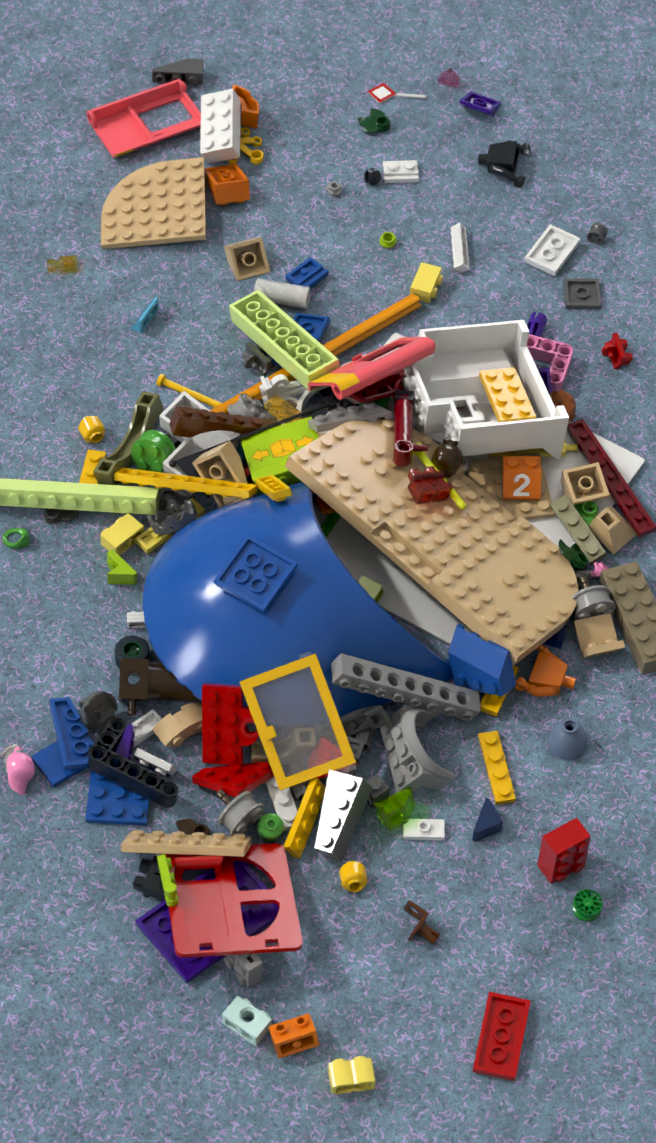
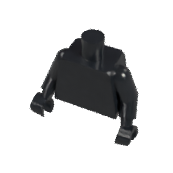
M511 140L489 145L488 154L478 155V163L487 164L489 173L503 176L509 181H513L515 187L521 188L526 178L524 176H515L519 151L522 154L529 155V151H531L530 145L527 143L520 145L517 141Z

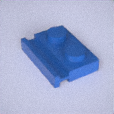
M310 257L286 274V281L292 285L308 286L311 289L329 275V270H325L320 263Z

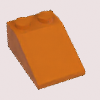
M237 164L205 168L206 181L216 205L224 206L231 202L243 203L245 200H250L249 180Z

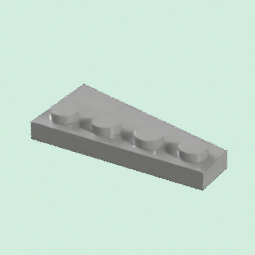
M370 401L361 406H350L343 411H332L328 415H317L314 419L308 420V427L316 432L329 431L352 420H368L370 423L377 422V418L384 417L385 420L392 419V412Z

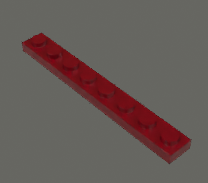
M580 419L568 424L567 432L577 444L588 463L599 462L609 494L639 538L656 532L655 523L585 421Z

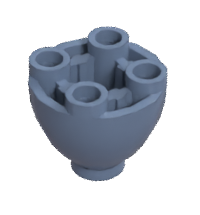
M566 719L553 726L549 732L547 743L555 757L573 759L582 756L586 749L587 737L585 730L574 719Z

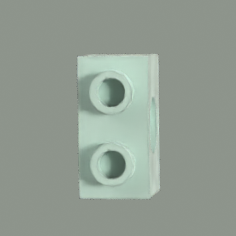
M239 996L222 1013V1023L255 1046L268 1033V1026L272 1025V1019L267 1012L259 1011L248 999H242ZM252 1018L253 1020L251 1022H245L243 1019Z

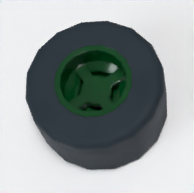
M126 636L120 639L115 646V661L119 669L121 658L149 659L150 662L149 644L139 636Z

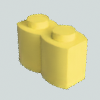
M358 1056L351 1061L336 1059L328 1064L332 1094L375 1089L376 1081L371 1058Z

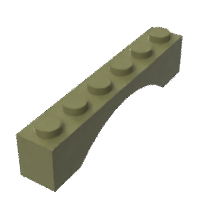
M142 391L134 404L131 422L122 442L114 452L101 458L93 471L98 484L119 485L120 481H114V473L121 468H129L133 462L131 455L133 443L140 439L144 432L153 429L159 416L164 411L159 394Z

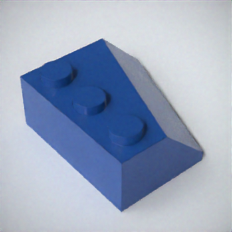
M458 624L448 651L455 685L479 692L504 696L516 686L510 651L492 641L486 642L479 638V634L475 632L469 633L464 630V626Z

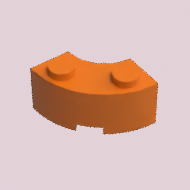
M233 84L232 89L240 98L241 126L257 129L259 117L257 99L255 100L251 96V92L245 88Z

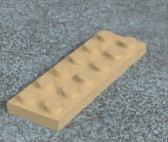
M134 830L121 843V852L244 857L251 846V837H245V834L225 836L224 833L205 835L202 832H195L192 835H186L180 831L164 834L163 831L144 833L142 830Z

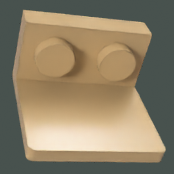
M610 613L573 622L582 659L617 652L625 648L624 641L617 640Z

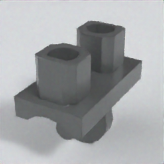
M251 342L246 343V350L242 354L244 367L247 369L253 367L260 375H266L268 369L274 365L273 358L265 356L263 349L258 345L254 346Z

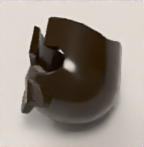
M443 439V444L434 450L431 457V462L444 478L455 475L463 462L462 451L457 446L458 441H452L451 439Z

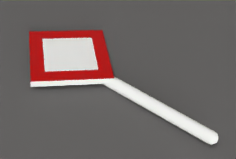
M384 83L367 91L379 104L394 96L426 98V95L395 93Z

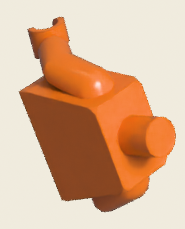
M542 644L536 648L539 654L529 682L527 683L522 677H518V680H515V688L517 690H525L535 697L559 696L562 686L574 689L576 678L566 675L568 665Z

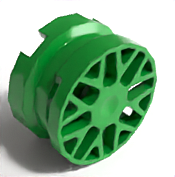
M581 890L574 897L572 911L579 920L594 921L601 913L603 900L594 890Z

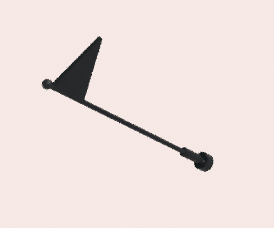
M333 395L324 398L325 402L306 408L304 412L228 441L234 443L306 414L309 416L325 409L329 411L337 409L336 400ZM226 442L176 461L171 460L169 466L174 468L177 464L187 476L200 477L192 463L202 453ZM202 492L208 499L210 498V495H206L205 492Z

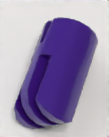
M536 312L530 315L527 324L529 334L542 337L547 317L543 313L538 312L535 318Z

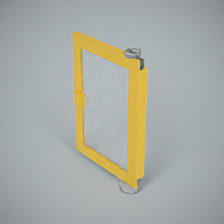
M311 651L300 654L299 660L240 681L279 790L329 772V769L347 773L358 768L316 653L311 654Z

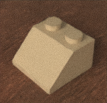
M255 237L224 246L227 261L237 281L270 272L262 237Z
M599 462L562 471L560 481L564 493L573 505L610 496Z

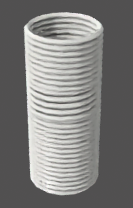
M258 278L256 281L254 292L257 290L261 291L273 303L307 309L310 287Z

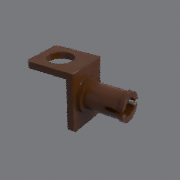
M409 900L404 910L420 921L408 940L411 941L414 935L419 934L434 945L441 933L425 924L429 913Z

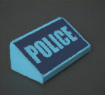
M157 297L146 305L130 327L131 329L140 333L144 331L159 310Z

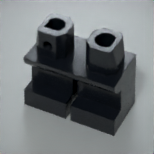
M154 856L153 860L142 859L139 872L146 873L147 877L136 876L133 882V889L143 892V897L148 898L151 896L162 902L165 900L157 856Z

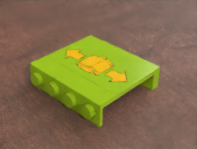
M312 416L273 427L240 440L254 484L255 479L274 475L287 486L302 482L285 467V464L290 455L319 438L317 432L308 427V420L312 419ZM257 488V495L264 493L259 488Z

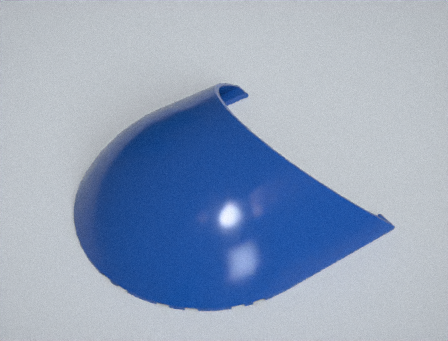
M303 482L288 486L291 489L292 496H288L284 501L276 502L264 493L213 510L192 521L176 532L164 544L151 564L145 580L143 612L150 643L167 671L172 672L177 678V682L182 686L185 685L193 692L192 695L201 701L202 685L204 683L241 686L240 681L315 653L339 717L361 708L383 705L393 701L332 684L331 663L341 653L443 682L454 679L450 659H442L398 624L364 590L341 562L317 521L312 499L318 497V495ZM247 534L298 564L296 570L265 613L214 585L213 582ZM310 666L253 687L267 726L289 727V725H301V727H310V724L321 723L323 725L330 723ZM243 693V706H248Z

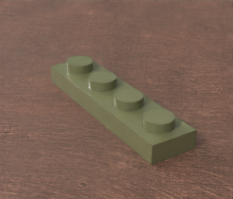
M566 494L550 504V507L585 555L590 565L607 555Z

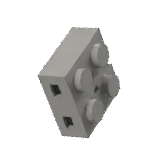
M256 953L225 955L224 962L229 969L233 968L237 972L236 978L241 985L245 984L250 989L263 981V962Z

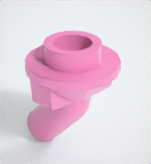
M594 562V571H591L590 578L599 577L601 571L608 569V567L603 562Z

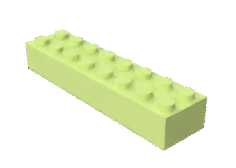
M257 290L229 305L232 322L305 388L308 389L309 382L340 368L337 357L261 291ZM319 386V387H317V388L311 390L310 392H313V391L317 390L318 388H320V387H322V386Z

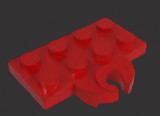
M209 683L202 685V763L242 766L243 746H249L259 738L257 730L250 731L247 727V723H255L249 707L243 706V690L241 686Z

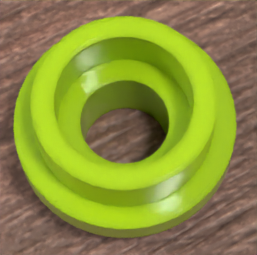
M384 232L379 238V243L384 248H392L396 245L397 238L392 232Z

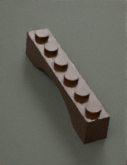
M176 406L169 425L174 436L192 438L202 433L219 430L232 431L244 435L278 421Z

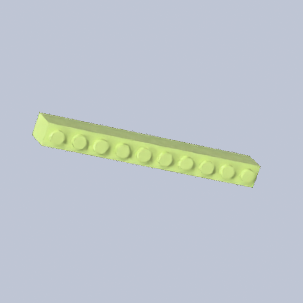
M0 478V506L155 515L159 507V488Z

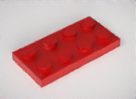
M489 992L472 1072L515 1081L531 1000Z

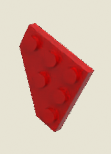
M267 762L246 763L242 766H218L201 769L192 776V783L215 791L222 789L227 795L237 797L245 791H252L274 777L270 764Z

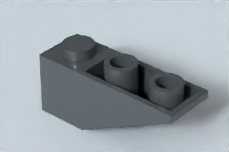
M184 59L152 69V82L168 83L180 79L185 84L202 85L204 59Z

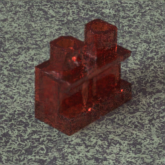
M434 466L425 468L423 473H420L418 468H413L409 471L408 478L410 483L407 488L416 504L448 500L454 487L450 482H445L443 471H436Z

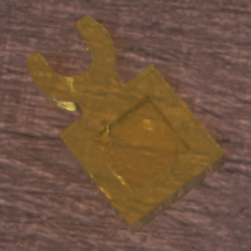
M77 255L59 256L57 261L55 259H47V265H53L47 267L50 273L60 270V273L78 272Z

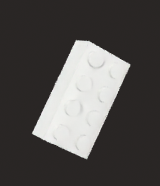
M233 89L201 95L200 154L207 163L240 158V98Z

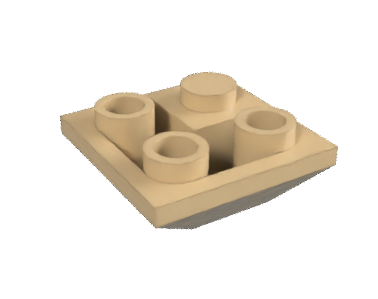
M612 506L603 510L588 526L592 533L613 555L637 535L632 526Z

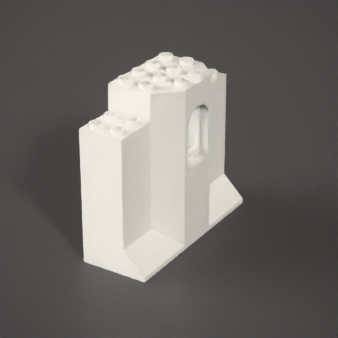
M524 320L419 330L418 337L432 339L436 348L434 354L404 368L403 388L404 390L414 391L413 427L415 430L422 434L444 432L449 440L458 441L457 446L462 451L463 456L543 448L555 459L561 458L569 416L564 405L556 406L555 408L527 347L529 329ZM515 367L536 414V419L498 422L479 378V372L481 370ZM467 406L471 417L460 418L456 407Z

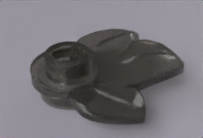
M45 508L44 520L51 525L59 522H69L79 516V511Z

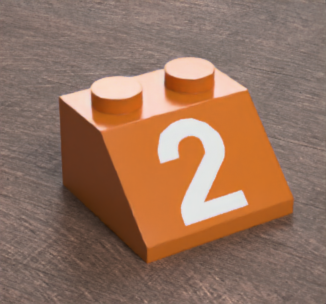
M503 456L501 468L503 500H540L541 456Z

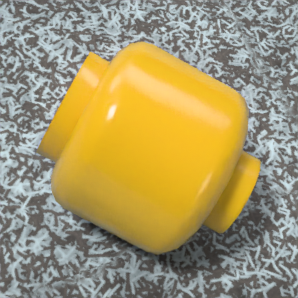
M97 416L84 417L78 426L80 434L88 443H98L104 438L106 430Z
M349 861L340 868V880L345 890L359 892L367 885L366 869L362 863Z

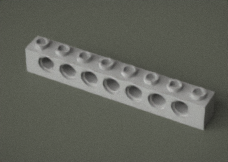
M342 653L331 663L332 684L343 688H350L361 693L387 698L395 702L409 704L413 707L442 713L446 716L457 717L464 721L472 720L481 712L479 691Z

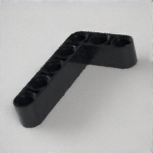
M112 718L89 750L87 761L89 769L162 807H173L176 804L179 791L177 784L115 753L127 723L123 718Z

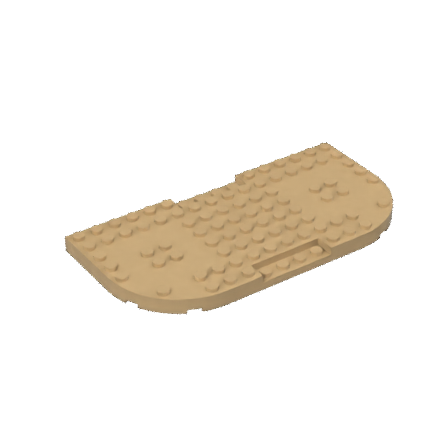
M377 419V422L370 423L368 420H352L343 423L289 456L285 467L473 632L479 634L481 639L486 642L492 641L509 650L512 666L563 628L573 613L577 601L572 596L578 592V582L570 562L562 555L558 546L523 516L516 519L464 474L466 468L461 465L455 475L445 477L466 503V508L463 510L457 506L417 455H412V462L408 466L396 465L393 462V421ZM413 429V444L427 445L428 451L423 452L431 460L434 450L439 445L429 436Z

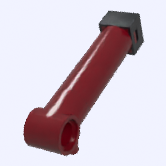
M395 390L393 462L398 466L404 467L411 464L413 451L427 452L428 446L413 444L414 391Z

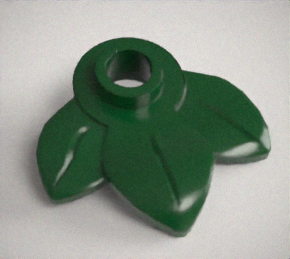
M371 108L369 117L358 118L359 124L364 127L363 132L366 133L387 131L391 126L384 112L375 108Z
M560 539L558 544L562 555L571 562L575 569L584 570L588 560L577 544L574 543L571 547H568Z

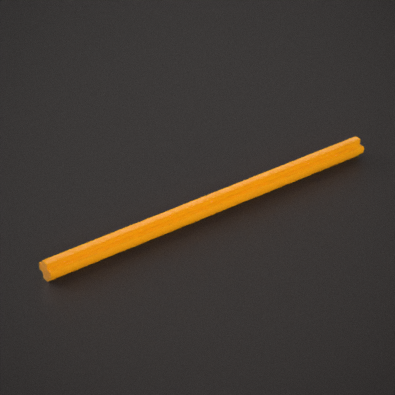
M412 293L323 346L336 357L420 308V298ZM284 368L268 377L269 381H271L276 375L283 374L287 376L289 382L296 380ZM261 381L210 411L229 414L228 406L235 404L239 400V396L245 393L253 400H262L264 396H262L259 385H262Z

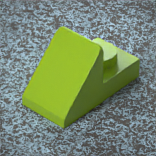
M113 549L107 553L106 562L111 570L107 573L108 584H137V572Z

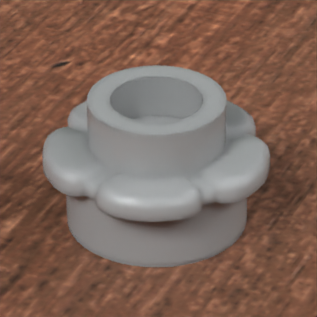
M331 182L326 186L327 193L332 197L339 196L342 193L343 187L337 182Z

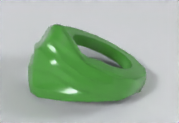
M11 528L3 534L2 540L9 548L27 547L29 545V533L24 528ZM10 534H20L21 538L16 543H10L7 541Z

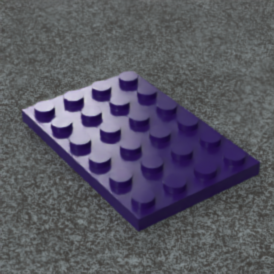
M236 860L233 862L238 890L268 889L244 861ZM214 868L208 869L193 881L216 879ZM166 900L135 920L137 927L186 984L225 957V955L178 957L174 950L169 908ZM274 903L242 905L241 912L246 935L254 936L274 922L279 906ZM212 946L200 947V950H212Z

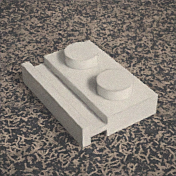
M417 160L383 161L384 183L419 182Z

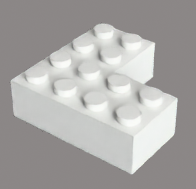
M183 391L159 416L160 427L181 442L179 447L163 462V473L187 476L177 464L172 468L169 466V462L241 436L240 433L219 430L202 433L192 438L174 436L169 424L176 406L210 411ZM240 440L232 443L235 449L241 444Z

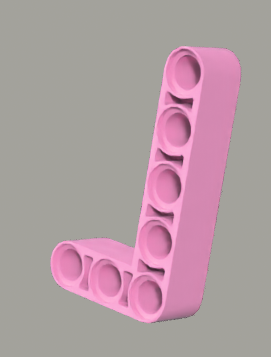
M529 334L527 347L532 358L551 364L552 392L562 390L572 362V346Z

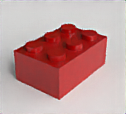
M577 817L542 836L537 866L550 884L556 881L558 883L562 882L567 878L568 874L572 872L578 873L585 867L591 835Z

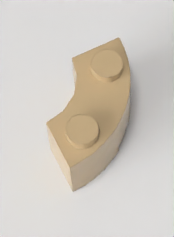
M199 702L181 706V711L174 715L169 713L154 726L152 730L164 746H179L188 737L202 732V705Z

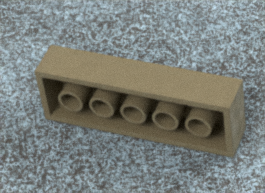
M637 561L602 570L599 584L610 589V600L616 605L614 617L641 675L656 672V601Z

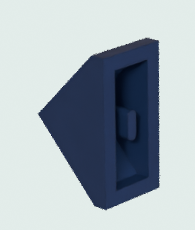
M488 798L485 799L478 817L472 841L477 842L502 831L503 821Z

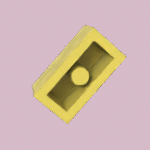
M421 262L410 287V294L414 293L415 296L417 295L420 298V301L430 304L432 298L437 296V286L442 284V268Z
M127 513L123 517L118 518L112 526L102 531L100 534L101 545L108 551L113 549L120 556L135 544V538L144 532V525Z

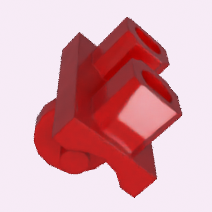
M613 333L612 339L604 343L605 346L601 352L604 357L611 359L614 369H620L622 365H629L633 357L631 353L625 352L628 347L627 340L620 339L618 333Z

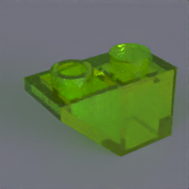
M411 787L375 803L378 819L389 831L408 823L416 805Z

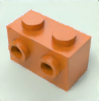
M309 1013L268 1026L278 1059L319 1046L317 1032Z

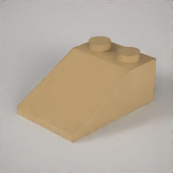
M231 441L202 453L192 463L201 478L247 483L241 458ZM221 494L212 495L219 508L242 501V499L236 496L223 497Z

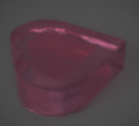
M449 68L439 75L438 82L442 85L457 88L460 78L452 68Z

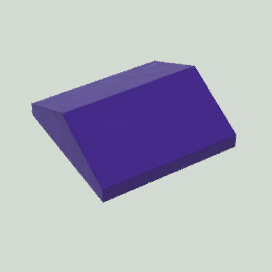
M469 92L459 101L463 107L492 117L501 105L500 101L474 92Z

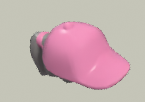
M15 743L6 747L0 753V758L4 759L3 761L6 764L9 786L16 793L24 795L28 782L35 775V767L32 758L23 753L21 745Z

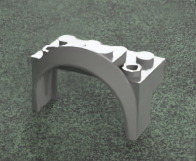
M404 705L390 716L392 722L380 727L398 794L411 795L421 786L441 790L454 780V773L437 765L426 753L417 736L416 727L424 729V724L433 717L438 716L434 711Z

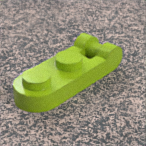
M165 854L157 855L166 904L174 907L179 903L176 894L177 887L174 873H169V870H172L170 857L166 858Z

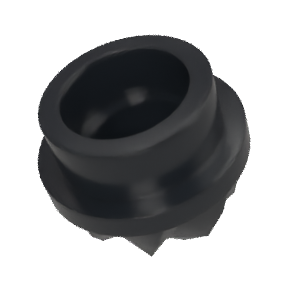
M375 168L367 169L364 174L365 182L370 183V185L379 183L382 177L380 171Z

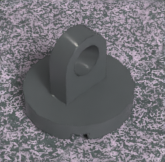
M95 691L79 702L83 723L90 729L104 730L109 721L116 717L114 714L117 711V703L112 694L104 691Z

